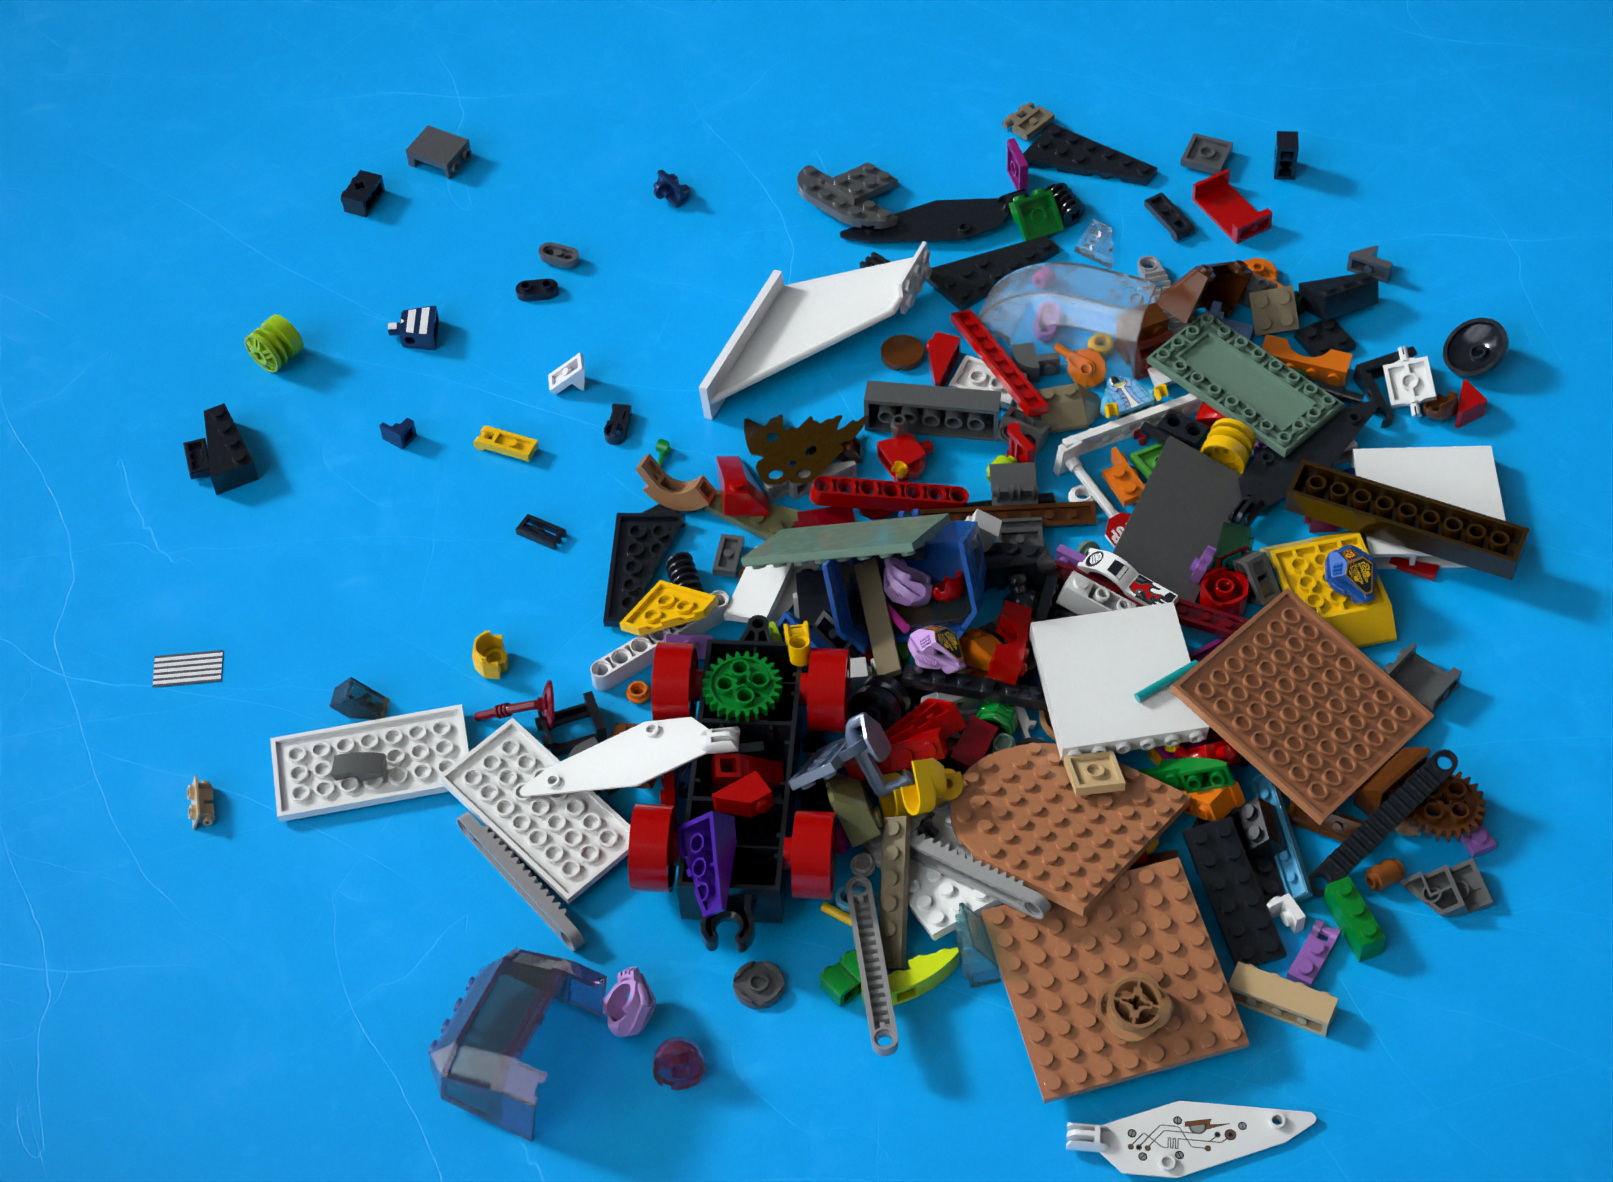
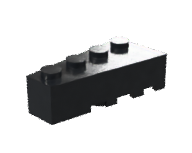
M225 403L205 410L204 419L210 475L216 495L258 480L254 462Z

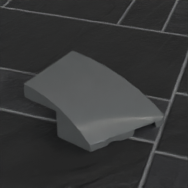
M1473 858L1450 868L1448 865H1445L1424 875L1421 871L1400 880L1404 888L1441 917L1470 914L1495 905Z

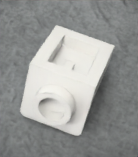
M1289 893L1281 897L1276 896L1267 903L1272 919L1280 915L1284 925L1289 926L1294 934L1304 930L1306 916Z

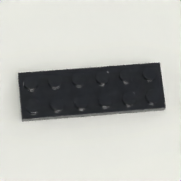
M1231 816L1183 830L1182 836L1235 968L1238 961L1244 964L1260 966L1286 958L1287 953Z

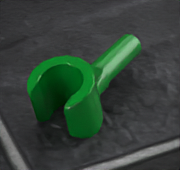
M659 439L656 444V451L660 452L658 464L661 468L666 455L671 453L669 442L663 439Z

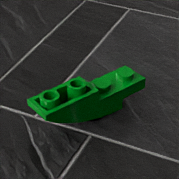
M1210 758L1161 760L1160 765L1157 767L1137 770L1178 790L1185 789L1187 794L1235 785L1227 762Z

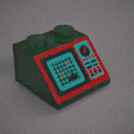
M1227 522L1223 523L1217 550L1214 555L1213 569L1227 567V570L1235 572L1232 560L1253 549L1255 538L1251 537L1252 527Z

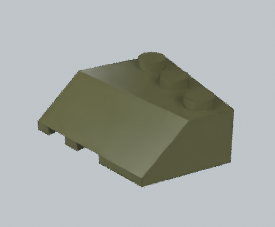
M839 773L824 780L828 788L829 801L853 848L881 834L884 816L878 806L874 808L860 780Z

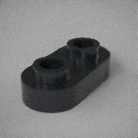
M553 279L525 280L518 283L515 288L517 298L524 302L550 300L559 293L558 284Z

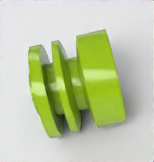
M276 314L270 316L261 324L260 328L255 329L253 333L245 337L244 341L246 349L254 361L263 369L273 373L285 365L288 359L298 354L304 346L296 328L287 319Z

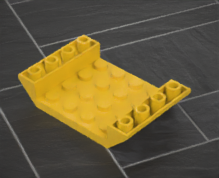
M1345 531L1260 548V552H1266L1271 568H1274L1282 590L1284 591L1288 587L1354 646L1362 648L1397 640L1392 604L1379 575L1374 583L1375 599L1366 603H1353L1350 596L1346 597L1335 592L1328 585L1327 581L1325 582V561L1330 552L1350 544L1369 554L1360 533Z

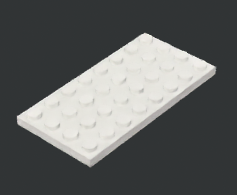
M462 704L270 738L278 820L283 822L449 792L439 782L438 776L469 752ZM355 752L384 753L387 756L384 775L362 781L358 776L336 781L331 776L334 756Z
M511 718L439 775L438 780L485 826L488 825L490 830L495 832L496 836L561 898L570 904L628 855L630 824L593 791L522 797L520 789L548 767L561 761L514 718Z

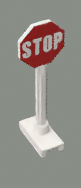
M1076 436L1073 439L1072 446L1068 448L1063 444L1058 446L1053 471L1058 477L1069 471L1078 477L1109 517L1105 537L1115 548L1131 514L1118 513L1084 470L1079 460L1083 442Z

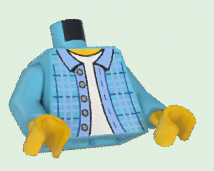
M1112 377L1106 383L1108 387L1105 389V397L1101 399L1100 414L1106 418L1110 417L1112 421H1115L1130 414L1146 410L1149 407H1154L1155 400L1160 401L1163 396H1169L1167 386L1161 384L1150 389L1139 384L1135 379L1120 382L1117 377Z

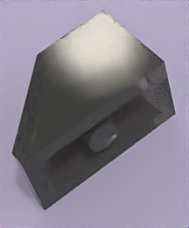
M350 677L335 687L330 707L348 718L376 720L385 718L390 699Z

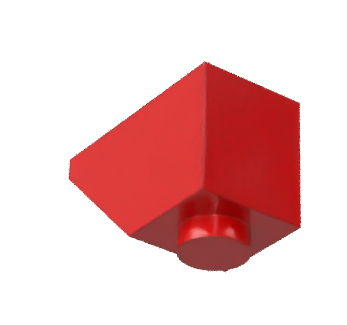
M757 771L712 794L714 809L720 813L752 818L767 812L773 806L772 790Z

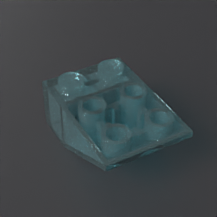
M963 902L959 903V914H955L957 928H955L957 939L955 947H958L959 957H962L961 970L963 978H968L970 988L1000 983L1001 974L983 920Z

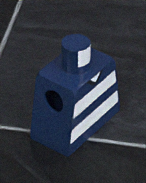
M437 306L403 310L400 322L388 323L389 336L400 335L403 347L436 350L439 329Z

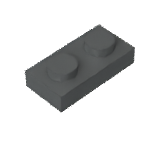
M721 534L712 568L713 575L736 578L745 543L744 536Z

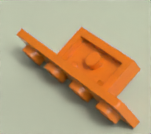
M1117 447L1111 448V463L1113 466L1102 470V477L1122 505L1126 507L1138 501L1145 483L1143 484L1139 479L1136 469L1131 468L1128 464L1125 454L1120 453Z

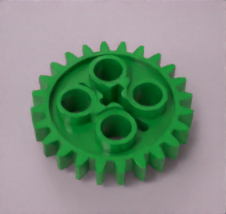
M736 651L733 658L726 654L725 661L717 658L718 666L710 664V671H705V679L702 680L705 703L710 704L711 711L717 710L718 717L726 714V721L736 717V723H739L741 718H745L746 722L749 723L751 716L758 721L760 713L768 716V708L775 710V703H780V695L783 693L779 669L775 670L774 662L767 663V657L759 660L758 653L753 657H749L748 651L745 652L744 656H740V653Z

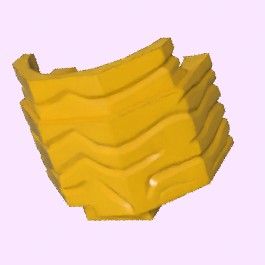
M487 630L475 638L472 653L474 668L485 679H500L501 672H506L508 668V658L506 651H504L503 636L492 635L491 631Z

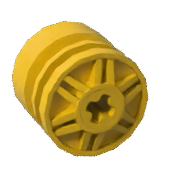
M1222 418L1212 425L1200 452L1242 474L1256 446L1257 438L1254 431L1243 422L1232 418Z

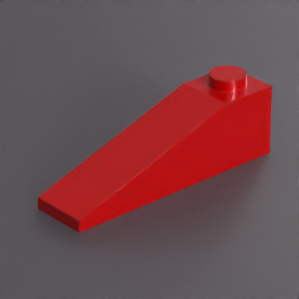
M716 456L723 514L728 516H769L768 498L740 457Z

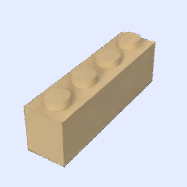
M1239 961L1228 984L1235 1004L1326 1037L1336 1013L1339 999L1333 997L1328 992L1314 990L1303 983L1287 980L1279 974L1268 973L1252 964H1244Z

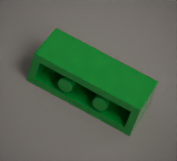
M1350 876L1326 884L1323 902L1339 929L1342 930V934L1358 962L1381 955L1386 937Z

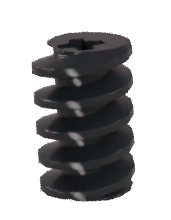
M1066 183L1049 185L1044 191L1052 189L1061 220L1066 226L1075 225L1085 212L1084 204L1068 188Z
M679 552L672 555L665 563L670 583L704 592L692 555L688 552Z

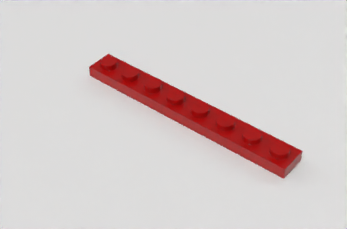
M968 309L951 313L950 321L1027 417L1048 413L1049 405L972 310Z

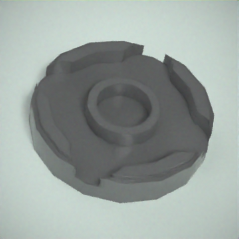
M769 961L748 962L738 969L733 979L735 997L742 1005L752 1009L769 1008L776 1004L782 997L785 988L783 973L776 965Z

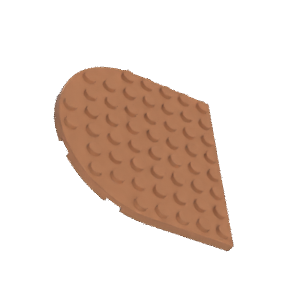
M1032 742L994 752L972 765L962 775L963 789L961 794L951 800L950 819L954 834L961 846L965 845L976 861L981 860L983 866L989 864L991 870L998 868L1000 874L1006 872L1008 878L1015 876L1016 882L1023 880L1026 887L1084 916L1191 804L1192 796L1118 762V765L1126 783L1125 791L1075 796L1064 761L1060 759L1057 743Z

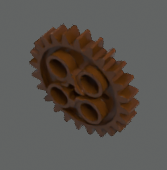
M1460 771L1456 775H1451L1408 817L1411 818L1409 825L1410 827L1418 825L1417 833L1426 831L1427 839L1431 835H1435L1436 842H1439L1441 837H1445L1447 843L1450 842L1451 837H1454L1459 842L1461 834L1469 838L1470 832L1476 833L1478 825H1482L1486 812V800L1482 799L1484 793L1483 791H1477L1478 783L1470 785V776L1462 779V772Z

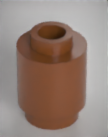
M1388 858L1368 868L1365 880L1371 889L1380 892L1398 883L1405 875V870L1398 859Z

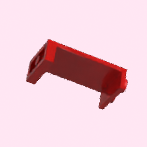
M1226 169L1193 184L1192 200L1238 244L1270 229L1273 213L1268 208L1260 212L1255 210L1229 184L1230 170Z

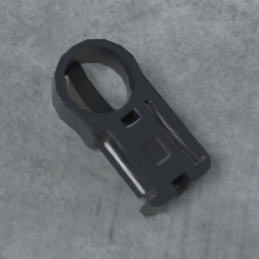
M612 405L610 420H607L604 427V436L607 443L619 445L626 440L632 417L630 405ZM616 430L622 432L620 435L615 436Z

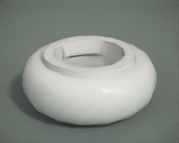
M1084 485L1073 487L1068 494L1069 502L1095 501ZM1085 495L1087 498L1080 499L1077 496Z

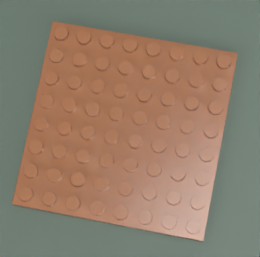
M1288 587L1170 688V691L1319 825L1332 815L1435 716Z
M1179 857L1126 871L1084 916L1049 899L1047 900L1050 902L1051 909L1042 919H1036L1007 904L981 911V917L1044 1104L1249 1047L1248 1037ZM1132 972H1143L1152 976L1168 994L1173 1002V1013L1163 1027L1154 1031L1146 1039L1138 1042H1125L1115 1037L1108 1026L1100 1019L1096 1012L1095 1004L1102 990L1115 983L1120 977ZM1132 990L1122 991L1115 997L1130 996ZM1142 993L1143 997L1146 1000L1150 1001V999ZM1118 1013L1120 1017L1126 1021L1125 1016L1121 1013ZM1154 1017L1138 1018L1136 1024L1147 1023Z

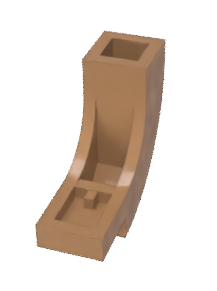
M651 454L644 456L635 469L646 482L643 491L655 502L673 510L694 511L709 505L717 493L704 475L691 481H679L670 477Z

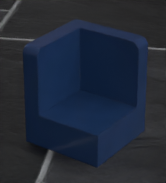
M406 418L401 424L395 423L392 427L384 422L379 425L382 439L402 450L417 436L414 421Z

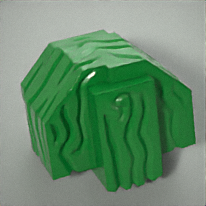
M984 700L976 713V717L999 727L998 730L1000 729L1003 733L1011 736L1015 733L1019 722L1014 705Z

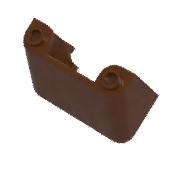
M1241 260L1195 266L1163 291L1157 300V304L1185 324L1192 323L1195 317L1193 314L1195 309L1206 308L1210 311L1213 300L1222 302L1221 311L1224 312V317H1232L1254 271L1249 269L1248 265Z

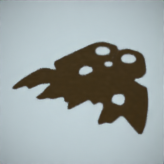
M782 414L771 418L766 426L746 418L744 420L745 440L751 455L764 457L757 462L756 470L760 479L765 484H782L787 480L794 484L809 483L818 477L844 450L843 446L839 444L840 442H849L857 436L865 425L868 416L865 415L858 421L852 420L839 430L837 428L842 415H838L833 419H827L822 423L814 421L812 416H810L799 428L796 429L791 426L787 430L783 429ZM776 433L778 434V439L769 442L767 435ZM816 446L817 451L814 455L805 454L808 448ZM791 461L797 462L794 466L789 465ZM802 469H808L811 472L806 478H798L796 476L797 472ZM774 470H781L783 472V475L778 479H771L769 477V474Z

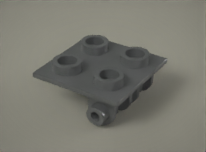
M1035 462L989 464L992 506L1038 504L1039 491L1036 482Z

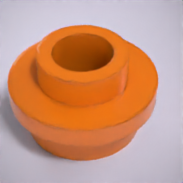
M634 681L627 688V699L634 704L644 703L650 697V688L642 681Z

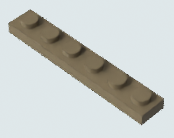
M908 816L884 817L879 930L887 971L905 970L911 835V818Z

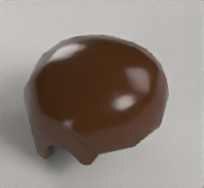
M1449 391L1447 397L1439 393L1436 396L1437 400L1424 403L1425 415L1434 421L1447 420L1453 417L1458 410V397L1454 391Z

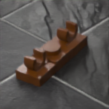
M1292 800L1288 810L1291 824L1341 842L1345 841L1364 822L1335 811L1319 825Z

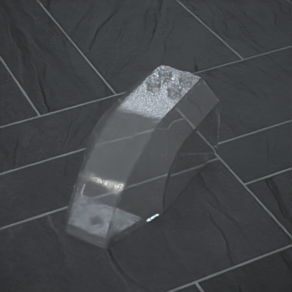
M1072 262L1039 263L1013 271L998 281L988 293L977 318L993 337H1001L1011 347L1015 344L1034 342L1037 355L1056 353L1053 348L1057 342L1071 351L1092 348L1097 352L1099 351L1103 359H1106V368L1108 369L1105 376L1117 377L1126 381L1128 379H1135L1137 341L1143 317L1148 305L1157 302L1162 293L1163 282ZM1059 354L1060 364L1068 366V362L1065 361L1066 358Z

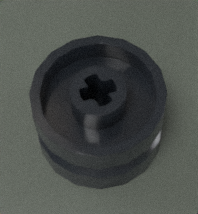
M882 674L874 675L867 679L852 696L848 704V714L851 719L865 712L876 720L885 732L907 715L910 709V697L899 681ZM862 725L857 727L859 731L863 732Z

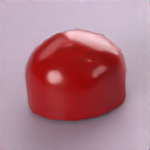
M957 571L955 579L945 576L942 583L932 585V597L939 602H953L960 599L966 590L964 573Z

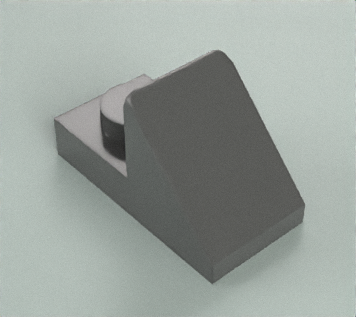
M1372 246L1350 252L1347 271L1356 274L1366 272L1377 278L1378 281L1387 284L1391 277L1393 263L1377 258L1378 246Z

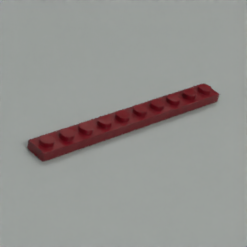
M1055 561L1058 568L1054 573H1061L1063 575L1064 584L1074 570L1137 604L1136 607L1144 606L1126 596L1118 585L1108 577L1094 572L1087 574L1077 567ZM1180 598L1175 604L1181 625L1223 638L1230 637L1249 620Z

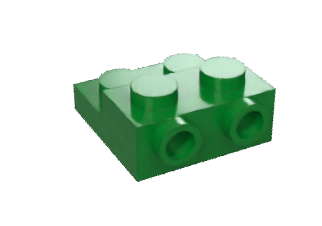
M1044 187L1031 191L1032 196L1025 197V194L1013 197L1014 202L1008 203L1014 223H1018L1023 242L1064 230L1052 189L1044 191Z

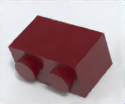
M971 715L969 721H965L967 727L959 731V734H961L958 742L953 741L948 751L950 764L965 771L988 755L992 741L998 735L999 727L974 715Z

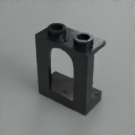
M592 691L583 693L584 703L556 711L553 728L589 717L594 730L593 734L564 743H555L550 736V731L553 728L548 727L542 712H537L538 717L534 718L538 732L543 731L544 736H541L542 744L555 757L569 754L576 745L592 737H595L598 743L608 739L606 727Z

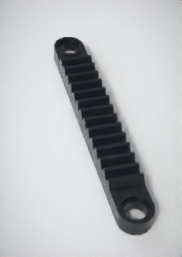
M1444 749L1436 752L1309 875L1308 879L1313 896L1324 897L1325 889L1318 890L1313 886V880L1316 877H1323L1327 884L1347 877L1454 773L1458 766V759L1452 751ZM1441 757L1450 759L1451 768H1440L1437 763L1438 759Z

